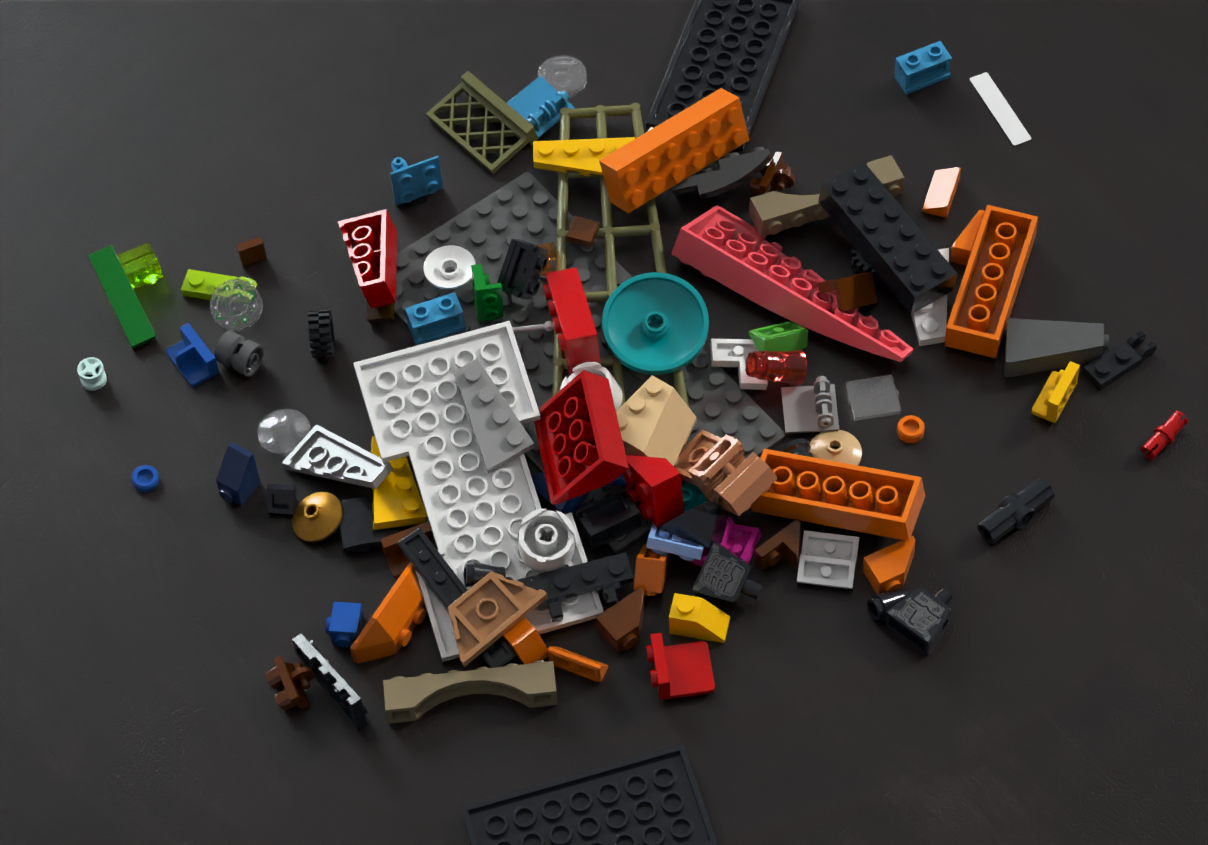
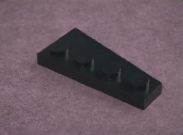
M302 633L293 638L295 653L306 666L312 667L315 673L314 677L359 732L368 726L365 714L368 712L361 698L335 671L330 661L324 659L314 641H308Z

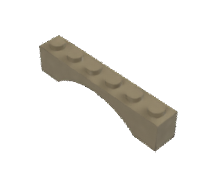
M892 155L867 163V166L893 197L902 194L905 177ZM772 191L750 198L749 216L761 237L777 234L782 230L792 227H800L805 223L825 219L829 214L818 202L820 194L792 195Z
M538 660L532 664H507L504 667L496 668L479 667L476 670L470 671L452 670L443 674L424 673L416 677L405 678L397 676L390 680H383L385 711L388 724L417 721L423 714L438 704L455 697L470 694L504 696L519 701L529 708L558 705L553 661Z

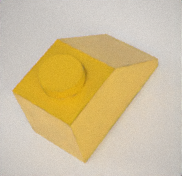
M674 593L669 614L670 634L725 643L730 622L729 615L701 597Z

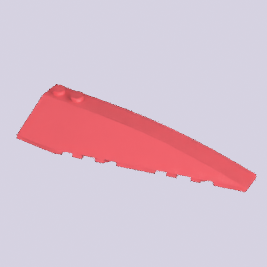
M716 205L680 229L671 254L679 258L682 263L691 265L699 270L702 275L713 278L738 294L790 321L847 345L898 362H902L912 354V347L890 330H881L876 319L872 316L864 317L858 312L859 307L839 311L835 291L819 292L818 283L824 282L823 278L812 270L801 268V261L794 256L787 257L783 254L782 246L776 242L770 244L765 240L766 236H760L756 227L722 207Z

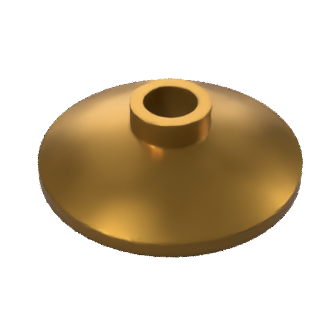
M316 492L307 496L298 504L293 514L292 527L294 532L300 539L307 542H318L328 538L337 530L343 517L342 504L335 495L328 492Z

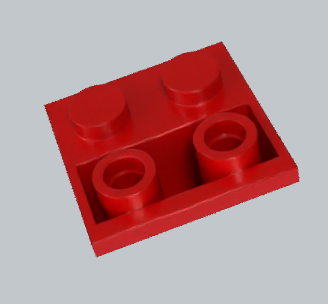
M626 455L629 469L622 474L626 481V496L628 495L646 520L649 519L656 527H659L685 512L680 472L666 458Z

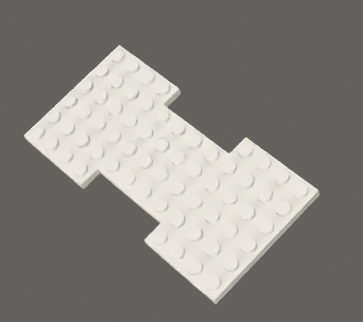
M510 321L353 363L382 462L406 456L410 457L438 549L437 551L463 585L464 565L471 564L472 561L496 567H505V578L508 580L514 579L518 581V579L540 574L527 566L519 553L518 533L522 520L529 513L542 509L525 455L522 454L487 474L454 376L455 370L478 358L520 423L526 424L540 420L537 403ZM572 512L565 515L569 518L574 528V554L563 568L588 562ZM416 571L441 660L445 662L459 658L460 654L450 615ZM594 591L566 598V601L560 602L563 620L552 622L549 609H542L541 605L536 607L525 618L540 635L596 619L604 611L599 595Z

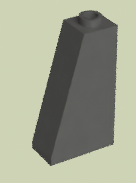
M1007 318L1004 377L1064 368L1068 366L1070 361L1079 365L1091 363L1103 354V350L1108 351L1109 335L1104 334V324Z

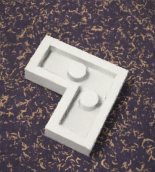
M711 339V367H738L740 389L766 390L768 384L766 359L761 355L752 339Z

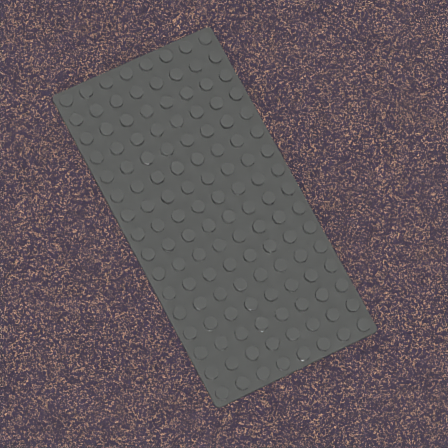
M526 172L398 252L395 314L408 327L405 308L455 292L464 312L463 317L466 330L450 336L490 326L492 321H477L472 292V279L464 286L456 289L437 288L429 283L424 275L425 259L432 251L443 246L453 245L462 247L472 254L475 264H482L483 273L489 274L490 284H496L511 239H521L548 249L546 255L548 256V263L546 268L541 271L538 279L540 281L539 290L532 299H521V297L503 292V318L493 321H510L512 327L544 324L546 321L553 322L552 318L554 317H550L548 301L550 300H545L543 285L547 284L546 273L556 271L558 201L531 173ZM569 212L567 219V230H569L570 225L574 219V217ZM594 239L591 247L567 241L566 269L577 267L584 293L607 291L604 248L596 239ZM616 261L618 287L626 280L632 278V276ZM607 301L588 303L598 336L600 356H611L602 331V315ZM541 329L514 332L538 409L552 398L554 329L552 331ZM703 349L690 364L683 368L689 408L697 419L686 445L701 430L721 438L727 434L742 443L744 448L743 457L746 459L752 452L759 457L764 449H771L784 440V431L743 389H740L739 385L721 367H711V357ZM623 365L625 402L652 375L633 371ZM612 366L605 367L612 375ZM564 369L563 379L565 376L567 378L570 376L568 369ZM673 372L653 375L675 389ZM534 421L522 424L534 442V448L524 453V455L542 473L544 472ZM681 479V484L683 485L686 481ZM611 485L592 490L578 510L587 503H594L604 498L608 493L612 491L617 492L623 488L620 485ZM641 514L640 528L606 544L613 552L619 553L649 533L653 523L649 519L646 520Z

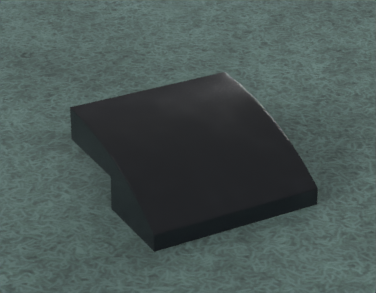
M373 496L340 501L343 508V517L338 529L342 552H369L371 546H381L380 539L399 532L398 527L373 530Z

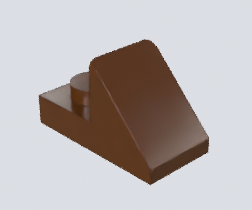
M798 519L755 549V565L761 571L768 566L776 565L782 556L798 569L801 524Z

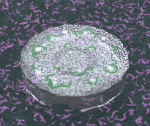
M241 279L228 280L220 284L213 292L210 301V310L215 322L224 329L234 332L245 331L250 328L249 326L253 325L254 322L256 323L260 318L263 309L260 293L251 283Z

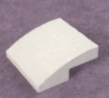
M804 531L797 583L853 589L859 537Z

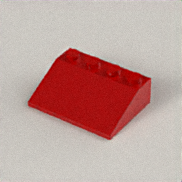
M583 370L538 409L540 420L534 421L549 496L553 505L610 484L629 469L608 378Z

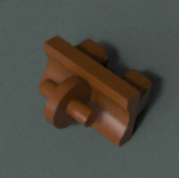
M775 152L772 160L760 171L763 178L753 177L750 183L753 194L762 195L772 191L779 192L784 187H793L796 178L792 174L793 169L783 161V152Z
M281 655L273 659L276 666L268 671L265 676L270 686L274 689L282 685L285 687L283 691L274 695L278 707L285 711L296 705L302 710L310 706L304 690L311 687L309 682L315 676L312 667H303L301 662L295 663L294 666L292 663H285Z

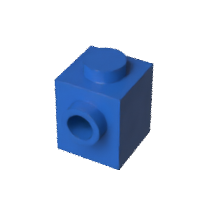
M333 602L331 617H327L325 625L326 634H330L332 645L348 648L359 637L364 623L362 604Z

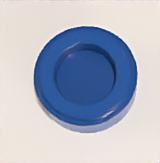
M150 465L139 466L132 473V484L140 492L151 491L159 483L158 471Z

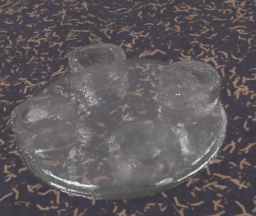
M279 409L269 413L262 419L258 426L257 436L260 445L267 451L283 454L287 457L311 431V426L307 417L301 412L294 409Z

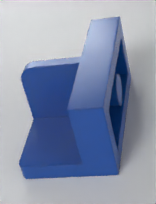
M187 323L180 327L183 340L166 349V354L190 386L195 387L218 374L219 369L215 356L191 325Z

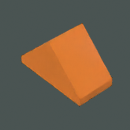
M525 617L503 635L522 664H532L535 661L545 660L549 657L548 648L537 630Z

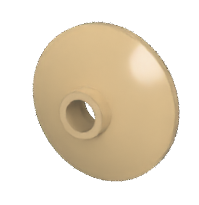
M823 431L817 434L810 442L811 449L809 452L813 454L814 458L857 466L860 464L862 458L861 445L852 434L846 431Z

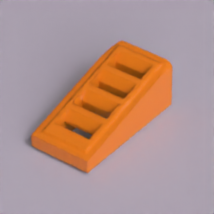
M984 210L977 212L952 245L951 262L967 266L985 213Z

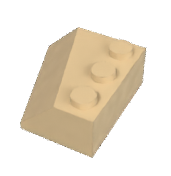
M653 375L616 411L626 455L666 458L673 466L677 465L682 447L686 445L697 420L695 414L674 387Z

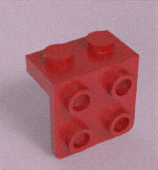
M662 633L650 634L651 645L646 646L648 663L653 662L654 670H650L652 688L657 687L659 700L714 692L713 671L708 644L705 641L664 646Z

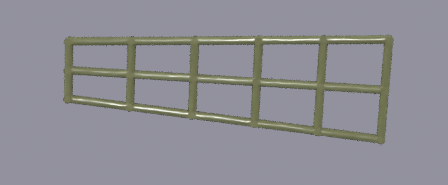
M632 103L631 105L606 107L598 105L592 108L577 109L563 107L560 109L559 140H570V119L596 117L597 139L607 138L606 117L623 115L632 116L636 139L644 134L640 104ZM568 170L566 173L558 172L556 271L566 269L568 179L600 177L603 228H599L595 239L604 238L607 291L585 292L587 302H605L617 288L615 237L651 235L656 272L667 273L655 198L645 203L649 225L613 227L612 203L610 202L603 175L590 174L589 177L580 175L577 171ZM555 331L552 397L560 391L564 369H568L564 359V352L560 351L557 337L559 333L555 334ZM612 354L611 356H600L601 366H612V375L622 390V406L625 403L623 365ZM682 368L673 372L674 385L677 393L689 407Z

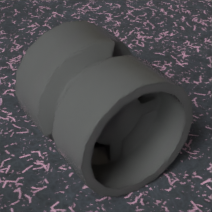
M230 330L219 339L214 356L217 362L227 367H233L235 371L249 377L261 365L264 357V347L251 340H245L243 336Z

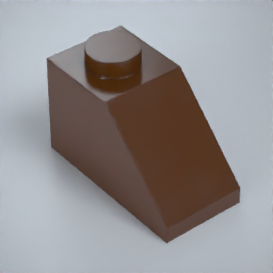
M641 587L596 617L598 633L617 654L624 649H631L640 639L645 608L644 590Z

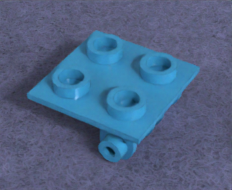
M541 75L507 102L510 107L534 126L538 138L560 121L561 108L575 109L567 101L570 98L568 93L564 90L562 92L557 91Z
M438 156L410 166L401 157H396L392 161L391 167L393 172L390 173L396 206L443 189Z

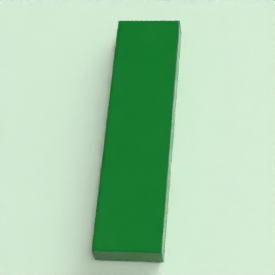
M110 245L89 254L88 259L131 348L133 349L156 339V335L113 246Z

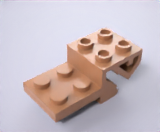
M701 430L681 450L678 463L674 466L680 472L681 479L699 487L709 502L716 503L720 508L738 516L747 511L751 504L761 494L768 491L770 485L778 479L772 469L754 452L745 459L743 457L744 448L738 439L727 434L721 438L704 430Z

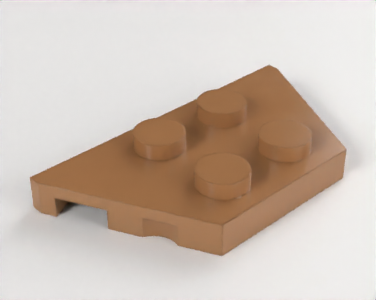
M491 571L449 605V615L462 665L464 667L467 666L548 598L547 593L541 589L538 591L524 586V583L517 580H508L503 575Z

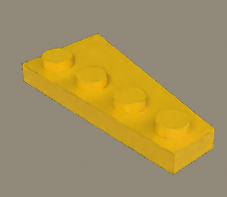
M635 137L533 141L534 168L564 173L571 170L589 177L590 174L603 175L599 160L633 141Z
M372 436L371 453L381 458L375 436ZM407 457L388 461L393 470L376 489L372 488L373 530L425 523L427 514Z

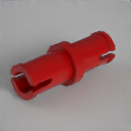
M1175 411L1163 425H1159L1154 430V435L1140 448L1142 453H1145L1147 450L1149 451L1145 457L1154 460L1156 455L1166 445H1170L1175 440L1174 436L1188 423L1187 417L1180 420L1184 415L1182 412Z

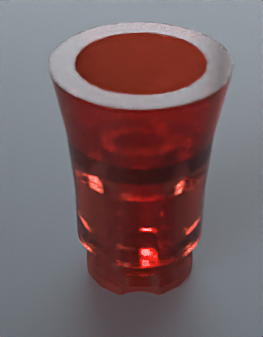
M801 349L753 351V353H748L745 360L746 374L759 380L776 381L798 387L804 382L807 374V358Z

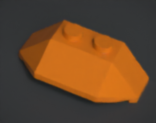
M410 562L363 628L359 637L350 647L353 662L359 664L397 654L402 646L408 644L415 626L423 622L427 611L416 571Z

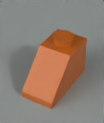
M911 536L910 541L901 540L864 557L863 573L877 594L900 590L904 586L915 552L916 540L914 536Z
M644 544L636 558L633 590L641 587L644 590V595L655 596L657 593H661L665 587L671 553L658 554L653 552L652 549L646 548L647 544Z

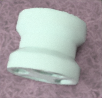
M89 357L83 359L77 366L81 384L86 390L96 391L106 384L107 376L104 366L99 359Z

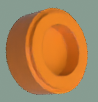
M909 415L901 418L898 422L897 434L902 441L916 443L924 436L925 425L919 417Z

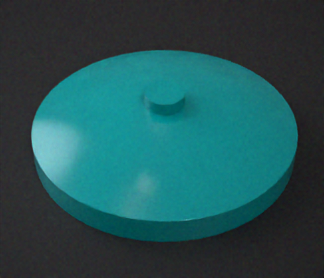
M644 273L626 280L612 292L603 310L602 331L609 351L622 365L642 374L663 375L684 368L699 355L708 336L709 315L703 298L688 282L667 273Z

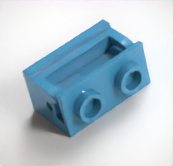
M941 41L935 42L897 57L895 60V79L906 95L951 77L950 60H952V57Z
M455 292L405 308L408 328L416 346L466 330L463 317L464 312Z

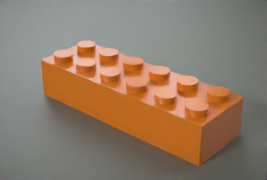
M720 88L599 160L610 202L629 214L748 142L749 135L740 98Z
M987 205L946 326L945 346L997 358L1006 330L1007 318H1010L1036 237L1037 216Z
M763 450L761 459L772 469L778 479L770 485L768 491L761 494L751 504L753 512L910 541L925 499L922 477L775 450Z

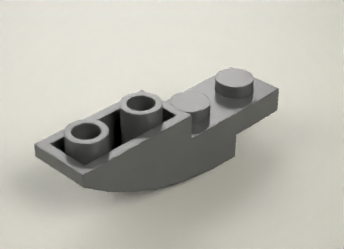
M756 147L750 149L749 153L739 155L737 152L726 154L724 159H719L720 170H716V168L704 169L701 171V174L690 176L673 186L672 191L675 196L699 191L702 200L726 193L759 173L772 160L770 150L764 149V147Z

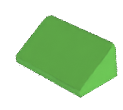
M793 321L749 331L751 339L763 357L775 356L807 347L808 330Z

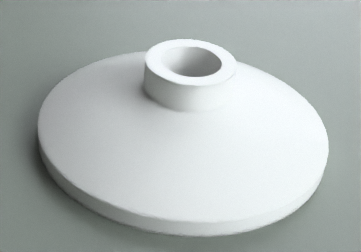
M449 245L432 251L425 259L423 269L426 279L433 286L440 289H456L464 286L472 279L471 265L476 264L474 257L468 250L459 246Z

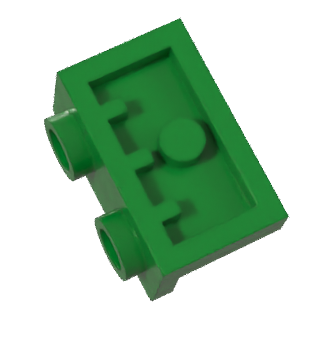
M482 264L471 265L472 292L477 321H493L503 318L502 284H490L489 274L483 273Z

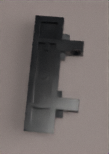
M625 552L518 579V581L524 583V586L538 591L541 589L547 593L548 598L540 605L542 609H549L552 622L563 620L560 602L566 601V598L594 591L595 593L602 592L606 608L608 609L618 601L615 591L621 589L620 585L633 582L634 577L627 553Z

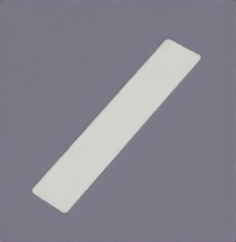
M985 72L970 78V81L1012 144L1015 146L1031 140L1030 135L989 74Z

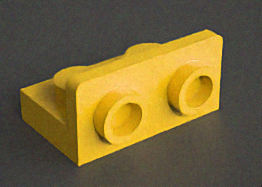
M1070 361L1065 370L1061 369L1059 372L1052 371L1032 407L1031 413L1056 423L1077 385L1080 365Z

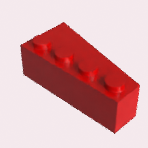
M387 209L339 221L338 224L348 248L359 286L370 308L395 303L397 230Z
M577 267L546 273L547 284L543 285L545 300H550L548 301L550 317H555L552 318L555 334L559 333L557 335L560 351L564 352L569 375L573 373L572 369L579 364L585 362L601 364L598 336Z

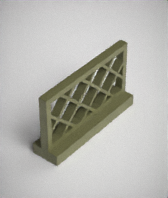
M467 71L461 76L463 82L428 111L426 115L489 172L494 174L527 144L532 146L533 141H538L539 139L532 124L472 73ZM465 92L469 96L467 103H456V98L461 93ZM484 108L485 117H472V109ZM468 109L467 118H455V110ZM442 110H451L450 119H439L436 115ZM500 122L502 124L501 131H488L489 123ZM484 123V132H471V124ZM467 124L466 133H455L454 125ZM516 136L520 139L514 145L505 146V137ZM501 137L500 146L487 147L488 138ZM483 138V147L472 148L470 146V139ZM500 152V158L493 164L487 161V153Z

